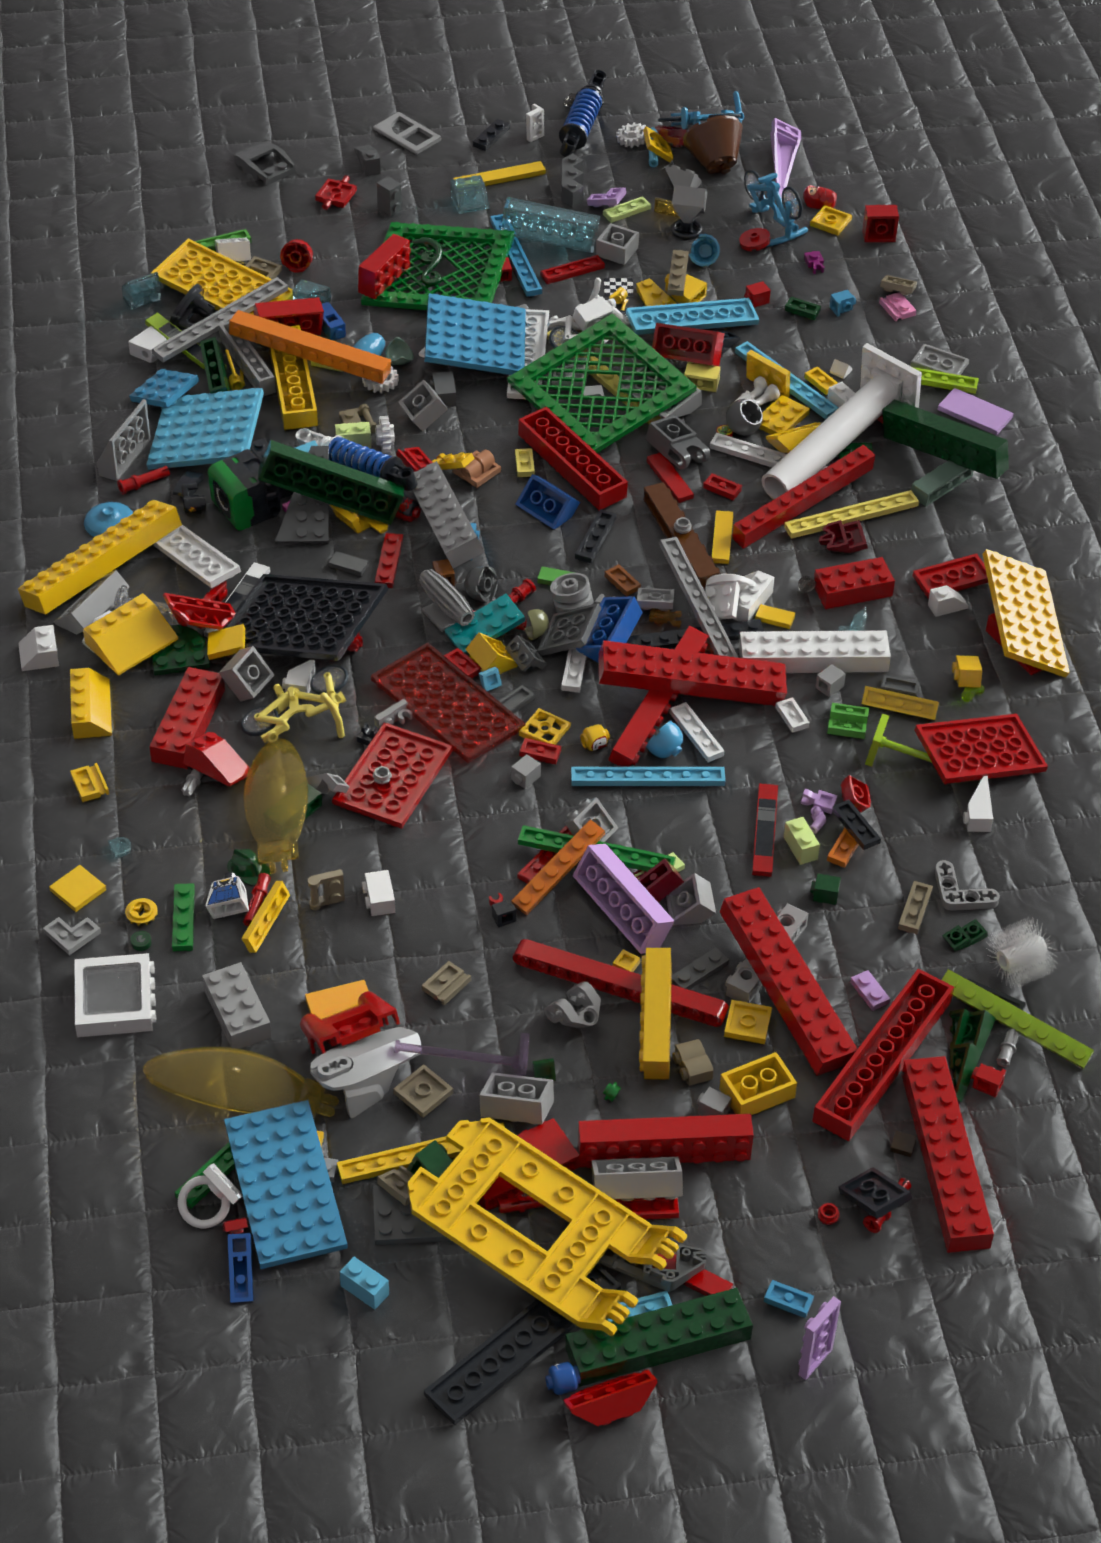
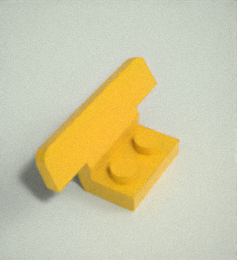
M330 505L335 516L358 534L369 527L374 528L380 534L388 530V524Z

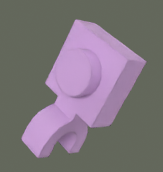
M805 789L801 804H814L813 807L819 806L823 812L831 814L832 807L837 800V795L821 790L817 794Z

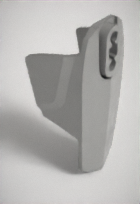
M402 1027L381 1031L350 1044L340 1045L326 1051V1053L321 1054L311 1062L310 1073L326 1089L333 1091L343 1089L348 1115L350 1118H354L380 1101L389 1091L399 1065L421 1054L420 1037L417 1032Z

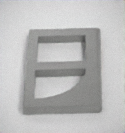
M400 112L373 126V130L416 155L441 141L440 135ZM399 120L411 126L399 134L394 133L392 130L393 125ZM418 131L430 137L417 146L405 140Z

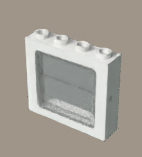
M149 953L75 959V1028L77 1037L153 1031L152 1023L156 1022V1011L152 1010V1006H156L155 993L152 994L151 990H155V978L151 977V974L155 973L154 961H150Z

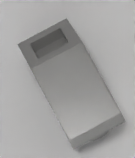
M329 773L314 775L304 779L306 783L324 794H328L330 790L335 793H346L350 788L340 776Z

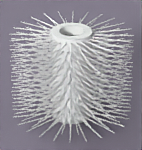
M1027 922L1023 926L1019 924L1021 929L1017 927L1013 929L1012 927L1011 933L1009 932L1008 935L1005 933L1000 937L998 936L1000 944L999 942L997 944L999 947H995L993 944V947L998 952L995 954L997 957H991L997 958L995 962L999 963L1005 976L1007 970V983L1009 979L1008 971L1010 976L1011 974L1013 975L1014 980L1016 973L1021 978L1030 979V977L1026 976L1031 974L1033 976V973L1037 972L1040 974L1041 970H1046L1042 966H1048V963L1045 961V959L1047 960L1045 955L1049 953L1047 948L1052 949V947H1047L1048 945H1046L1044 938L1041 937L1040 932H1038V935L1037 933L1035 935L1036 929L1032 933L1030 927L1032 926L1033 929V925H1031V922L1030 925Z

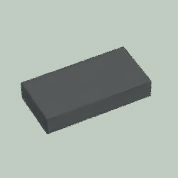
M337 551L329 561V567L361 577L369 566L368 560Z
M883 675L880 689L917 697L920 682Z
M521 685L496 702L495 708L505 716L510 717L535 700V694Z

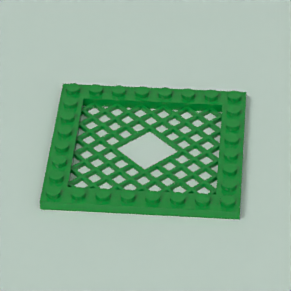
M391 222L384 242L393 234L412 241L421 237L432 238L438 243L442 242L446 246L445 248L448 247L450 249L446 252L443 251L442 257H445L458 271L442 277L440 283L444 282L445 285L441 287L435 285L436 289L429 291L428 288L432 286H424L421 284V279H416V277L423 274L420 267L427 265L422 263L421 255H418L417 252L422 250L424 252L428 251L427 247H421L420 245L417 249L413 250L411 248L409 256H415L409 259L412 267L400 275L406 274L408 277L404 279L401 277L397 278L399 281L392 283L375 299L362 295L361 305L427 310L429 293L435 294L437 292H440L443 296L456 293L458 295L455 296L456 298L492 303L502 275L505 259L509 255L515 237L514 231ZM456 243L459 244V246H457V247H455V248H453V247L451 246V245L456 244ZM471 244H473V245L475 246V247H473V248H471V249H469V248L467 247V246H469V245H471ZM487 245H488L489 247H491V248L486 249V250L483 249V247H485V246H487ZM462 248L465 250V251L462 252V253H459V252H458V250H460V249H462ZM478 249L481 251V252L478 253V254H474V253H473L474 251H476V250H478ZM451 253H455V254H456L455 256H453V257H451V258L448 256V255L451 254ZM467 254H470V255H471V257H469V258H465V257H463V256H465V255H467ZM483 255H485V256L487 257V258L482 259V260L479 258V257H481V256H483ZM458 258H460V259L462 260V261H460V262H458V263H456V262L454 261V260H456V259H458ZM474 259H476V260L478 261V262L473 263V264H471V263L469 262V261H472V260H474ZM417 260H420V261H421V263H419V264H417V265H415V264L413 263V262H415V261H417ZM465 263L468 265V266L465 267V268H461V267H460L461 265H463V264H465ZM482 265L483 268L477 269L476 266ZM470 269L474 270V272L470 274L466 272ZM416 270L417 273L413 275L410 273L411 271ZM461 273H463V274L465 275V276H463V277H461V278H458V277H457V275H459V274H461ZM477 274L480 276V277L477 278V279L472 278L473 276H475V275H477ZM453 277L455 280L449 283L447 280ZM412 279L414 282L408 285L406 282ZM466 279H469L470 282H468V283H466V284H465L464 282H462V281H464V280H466ZM457 283H459V284L461 285V286H459V287H457V288H455V287L453 286V285H455V284H457ZM400 284H403V285H404V287H402V288H400V289H398V288L396 287V286H398V285H400ZM473 284H475V285L477 286V287H475V288H473V289H470V288H469V286H471V285H473ZM416 285H418V286L420 287V288H418V289H416V290H414V289L412 288V287H414V286H416ZM448 287L451 289V290L448 291V292H445V291H444V289H446V288H448ZM393 288L395 291L389 292L387 290ZM465 288L467 291L461 294L459 291ZM407 289L410 291L409 293H404V292H403V291H405V290H407ZM423 290L426 292L425 294H419ZM470 294L474 296L472 298L465 297Z
M613 313L507 377L508 383L538 410L544 407L549 408L596 453L697 391V386ZM604 340H613V345L604 344ZM591 348H600V353L591 352ZM603 348H610L612 352L603 353ZM615 349H624L623 354L614 353ZM578 356H587V360H578ZM590 356L599 357L598 361H589ZM602 357H611L610 362L601 361ZM613 358H622V362H613ZM625 358H634V362H625ZM565 364H574L573 369H567ZM577 364L586 365L585 369H576ZM597 365V370H590L588 366ZM600 365L609 366V370H600ZM612 366H621V370L613 371ZM624 366L633 367L632 371H623ZM645 367L644 372H636L635 368ZM552 372H561L560 377H551ZM564 372L572 373V377H563ZM575 373H584V378H575ZM587 373L620 375L617 396H584ZM632 375L631 380H622V376ZM634 376H643V381L634 380ZM646 376H655V381H646ZM539 380H548L547 385H538ZM550 381H559V386L550 385ZM562 381H571V385L562 386ZM574 382H583L582 387L573 386ZM621 384H630V389L621 388ZM633 384L642 385V389H632ZM645 385H654L653 390L644 389ZM657 385L666 386L665 390H656ZM549 389L558 390L557 394H548ZM561 390H570L569 395H561L560 392ZM572 391H581V395H572ZM620 392L629 393L628 397H619ZM632 393H641L640 398H631ZM644 394H653L651 399L643 398ZM559 399H568V403H559ZM571 399H580L579 404H570ZM583 400H592L591 405L582 404ZM595 400H604L603 405H594ZM616 401L615 406L606 405V402ZM626 401L627 406H618V402ZM630 402H639V406L631 407ZM579 408L578 413H569V409ZM581 409H590V414L581 413ZM593 409H602V414H593ZM605 409L614 410V415L605 414ZM617 410H626V414L617 415ZM580 417L589 418L588 422H579ZM592 418H601L600 423H591ZM604 418L613 419L612 423H603ZM590 427H599V431L590 432Z

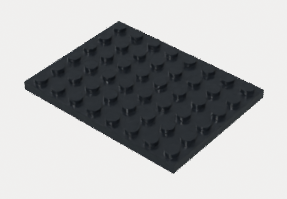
M263 574L235 611V617L223 629L244 624L245 648L254 646L258 653L339 661L388 591L387 584Z

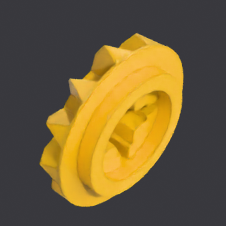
M135 899L125 909L126 919H129L131 924L137 923L139 926L141 923H145L147 925L149 921H154L155 916L158 915L157 905L150 899ZM144 908L145 913L139 916V913Z

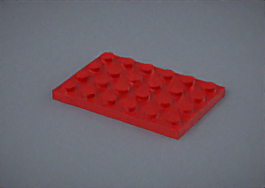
M1018 714L919 724L914 729L944 784L982 780L983 776H988V779L1040 773L1046 772L1048 768Z
M384 722L345 779L350 788L346 793L337 792L332 798V804L402 829L452 753L453 746ZM384 766L390 770L392 777L388 783L379 784L374 781L373 773L376 768Z

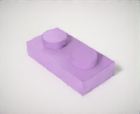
M869 970L851 977L850 983L872 1011L890 1004V997Z

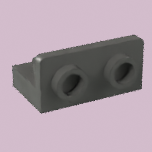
M518 635L505 648L524 672L530 666L533 668L538 667L542 670L547 666V663L531 642Z

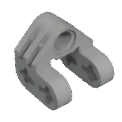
M582 982L573 986L566 994L573 1005H583V1008L575 1011L566 999L554 1001L544 1008L545 1015L551 1022H561L565 1026L584 1029L597 1023L601 998L591 984ZM584 1014L587 1016V1022L584 1020Z

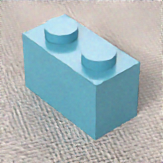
M353 1257L340 1271L341 1287L374 1310L388 1297L389 1280L356 1257Z

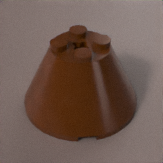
M727 115L707 118V122L700 125L696 123L686 131L683 136V144L708 170L709 174L729 173L731 171L730 168L737 163L743 131L742 122H739V119L734 116Z

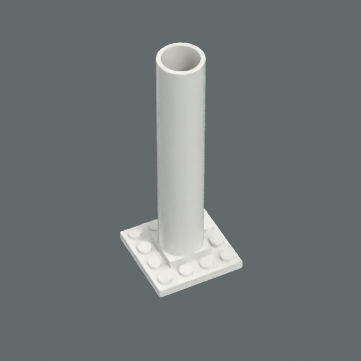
M866 343L862 348L860 389L763 475L761 481L765 492L772 499H776L817 474L883 414L882 409L894 399L919 408L922 372Z

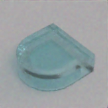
M118 837L108 841L115 859L125 856L131 851V842L125 837Z

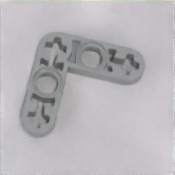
M946 860L939 861L936 864L935 877L941 904L945 909L973 910L997 907L1000 895L996 890H959L953 864ZM950 883L953 887L946 888L942 884ZM967 897H972V898H974L976 901H975V902H969V901H967L965 898H967Z

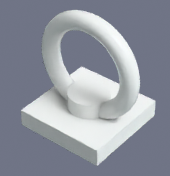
M214 1163L203 1171L206 1176H197L186 1182L178 1196L180 1215L188 1224L200 1229L212 1228L220 1224L229 1212L230 1202L234 1204L242 1197V1193ZM202 1184L208 1185L210 1190L222 1200L219 1212L213 1218L207 1220H200L192 1216L186 1204L189 1192L194 1187Z

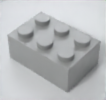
M492 1072L479 1095L481 1117L503 1119L511 1122H526L533 1125L543 1124L554 1103L553 1080Z

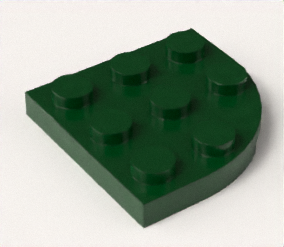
M179 624L170 625L178 636V640L152 655L155 676L185 672L188 667L196 669L210 668V661L207 655L208 647L202 635L190 627Z

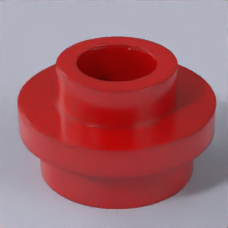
M826 1203L819 1208L817 1215L822 1223L830 1225L839 1220L840 1213L834 1204Z

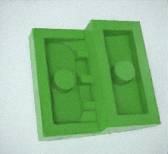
M832 703L827 734L865 739L869 708Z

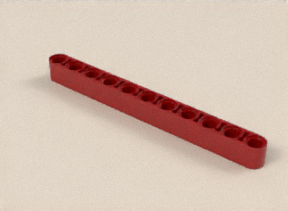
M527 939L520 941L513 954V961L520 966L577 984L588 982L596 990L641 1003L642 986L640 974ZM671 984L672 1014L714 1027L722 1025L729 1009L725 1001Z

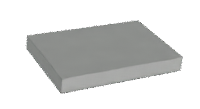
M923 344L912 359L910 366L961 375L969 364V359Z

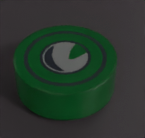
M138 931L131 936V946L133 949L144 951L151 946V936L148 932Z

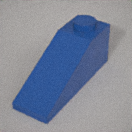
M229 1234L230 1303L253 1301L251 1234Z

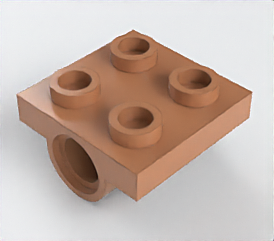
M486 449L481 452L477 450L472 454L475 458L464 468L452 469V472L476 488L501 472V466L495 463L493 454Z

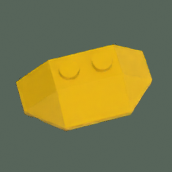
M814 422L767 435L766 440L779 452L789 453L822 422Z

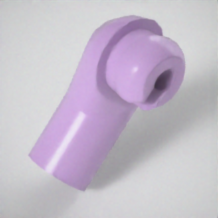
M819 806L811 808V816L814 822L810 829L815 834L826 823L825 814Z

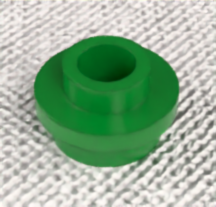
M614 1082L613 1085L611 1083L607 1085L603 1092L606 1095L604 1100L613 1102L621 1089L617 1082Z

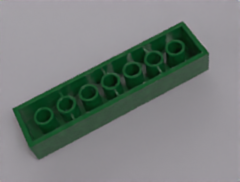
M895 399L882 409L884 438L946 461L950 460L957 465L998 479L1009 469L1008 440Z
M270 440L258 469V480L388 525L392 524L404 498V486Z
M733 1288L627 1317L622 1324L612 1321L610 1323L617 1327V1331L613 1336L606 1334L604 1331L583 1329L566 1334L565 1349L570 1363L573 1366L576 1365L581 1380L579 1387L750 1340L753 1324L738 1288Z

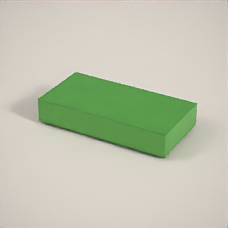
M541 567L537 583L551 585L557 577L575 572Z

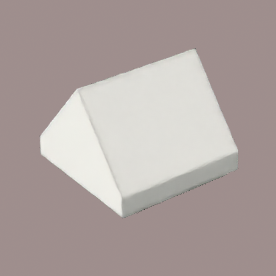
M834 359L829 373L844 379L852 371V368L848 364Z

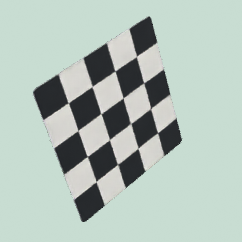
M604 278L605 296H610L619 287L627 291L628 297L634 296L632 278Z

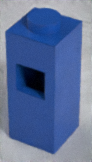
M329 302L323 303L322 330L333 341L346 337L344 321Z

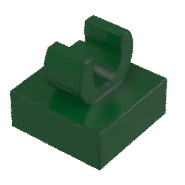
M553 1058L532 1061L534 1078L556 1081Z

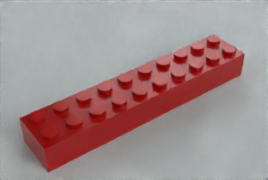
M604 640L599 651V684L776 706V702L784 700L787 695L786 668L784 663Z
M760 887L724 898L720 909L721 916L815 1074L819 1076L845 1066L857 1051V1047Z
M918 968L816 1104L812 1122L850 1141L901 1072L904 1060H909L950 1005L954 986Z
M946 1056L904 1060L901 1075L947 1253L990 1249L994 1232Z

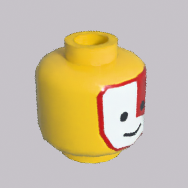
M597 724L586 727L580 735V739L584 748L595 751L607 746L610 734L602 725Z

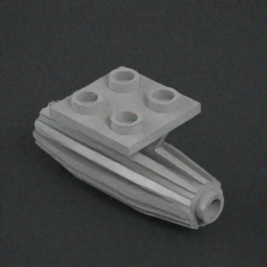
M424 570L420 574L419 581L434 603L422 608V612L441 632L455 623L462 626L471 623L475 614L465 597L446 578L434 570Z

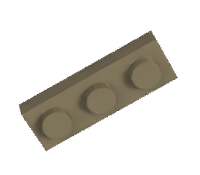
M917 881L913 882L899 922V930L918 934L933 886Z

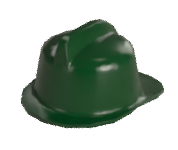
M235 849L232 858L227 864L228 871L240 877L241 881L248 885L255 886L260 873H266L271 876L268 865L258 859L256 853L249 849Z

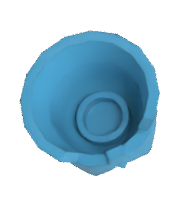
M699 234V238L692 243L689 257L696 265L709 266L718 259L720 245L712 235Z

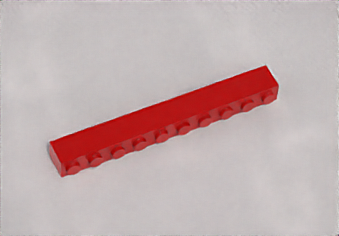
M862 445L733 525L732 539L743 549L785 522L790 521L872 470L875 454L865 445Z
M689 626L675 650L705 653L709 645L706 643L709 635ZM649 690L614 746L609 761L620 767L636 766L641 757L639 753H644L648 743L647 740H650L655 735V727L659 728L664 719L662 715L668 714L672 706L670 702H675L679 694Z

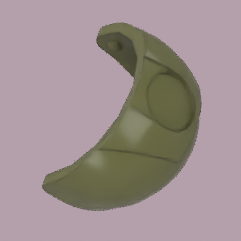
M533 609L528 611V617L532 626L525 628V633L530 641L541 637L549 627L548 616L543 610Z

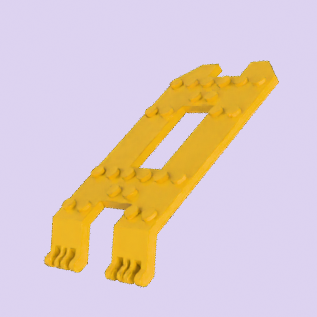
M481 1118L480 1121L473 1122L468 1120L459 1121L446 1136V1141L460 1149L461 1152L444 1173L437 1178L420 1167L407 1183L411 1212L414 1216L578 1327L601 1330L610 1336L615 1334L617 1327L606 1319H612L615 1323L622 1324L630 1314L629 1309L619 1302H624L629 1307L634 1308L639 1301L628 1291L603 1289L587 1278V1275L609 1248L630 1263L653 1265L657 1269L663 1270L667 1262L656 1253L671 1259L674 1256V1252H677L679 1246L669 1238H674L679 1243H683L687 1238V1234L676 1226L650 1224L491 1118ZM499 1176L570 1223L548 1251L477 1204Z

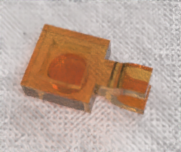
M652 608L649 621L656 624H664L670 621L673 626L681 627L682 621L675 620V617H681L682 611L670 612V609L668 611H661L657 608Z

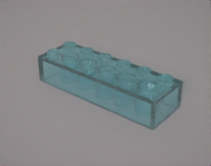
M507 197L501 230L514 231L515 237L593 253L601 216Z

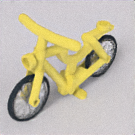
M331 665L317 671L310 682L311 689L317 694L300 692L298 688L293 686L289 687L284 693L282 687L279 684H275L273 689L277 699L269 706H260L250 710L241 721L242 731L249 736L261 735L264 743L267 741L273 743L278 739L279 734L289 730L290 727L287 721L292 715L298 712H305L307 717H312L330 709L335 720L337 736L340 739L343 738L345 733L338 707L340 703L346 702V698L341 691L337 694L336 692L347 683V670L341 666ZM299 699L320 702L323 704H320L316 707L312 704L299 705ZM289 706L290 709L279 717V714Z

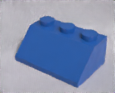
M534 474L531 475L515 505L553 529H557L572 518L580 504L575 498Z

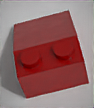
M207 732L186 744L183 764L229 787L252 774V770L225 739L217 736L216 733Z

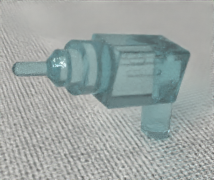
M864 606L863 610L854 614L851 626H839L838 631H864L868 617L865 611L866 606Z

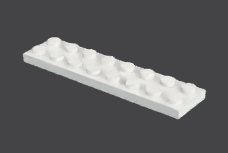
M526 309L525 366L545 355L548 332L547 324L549 321L548 310ZM539 380L538 385H542V380ZM508 383L507 398L526 399Z

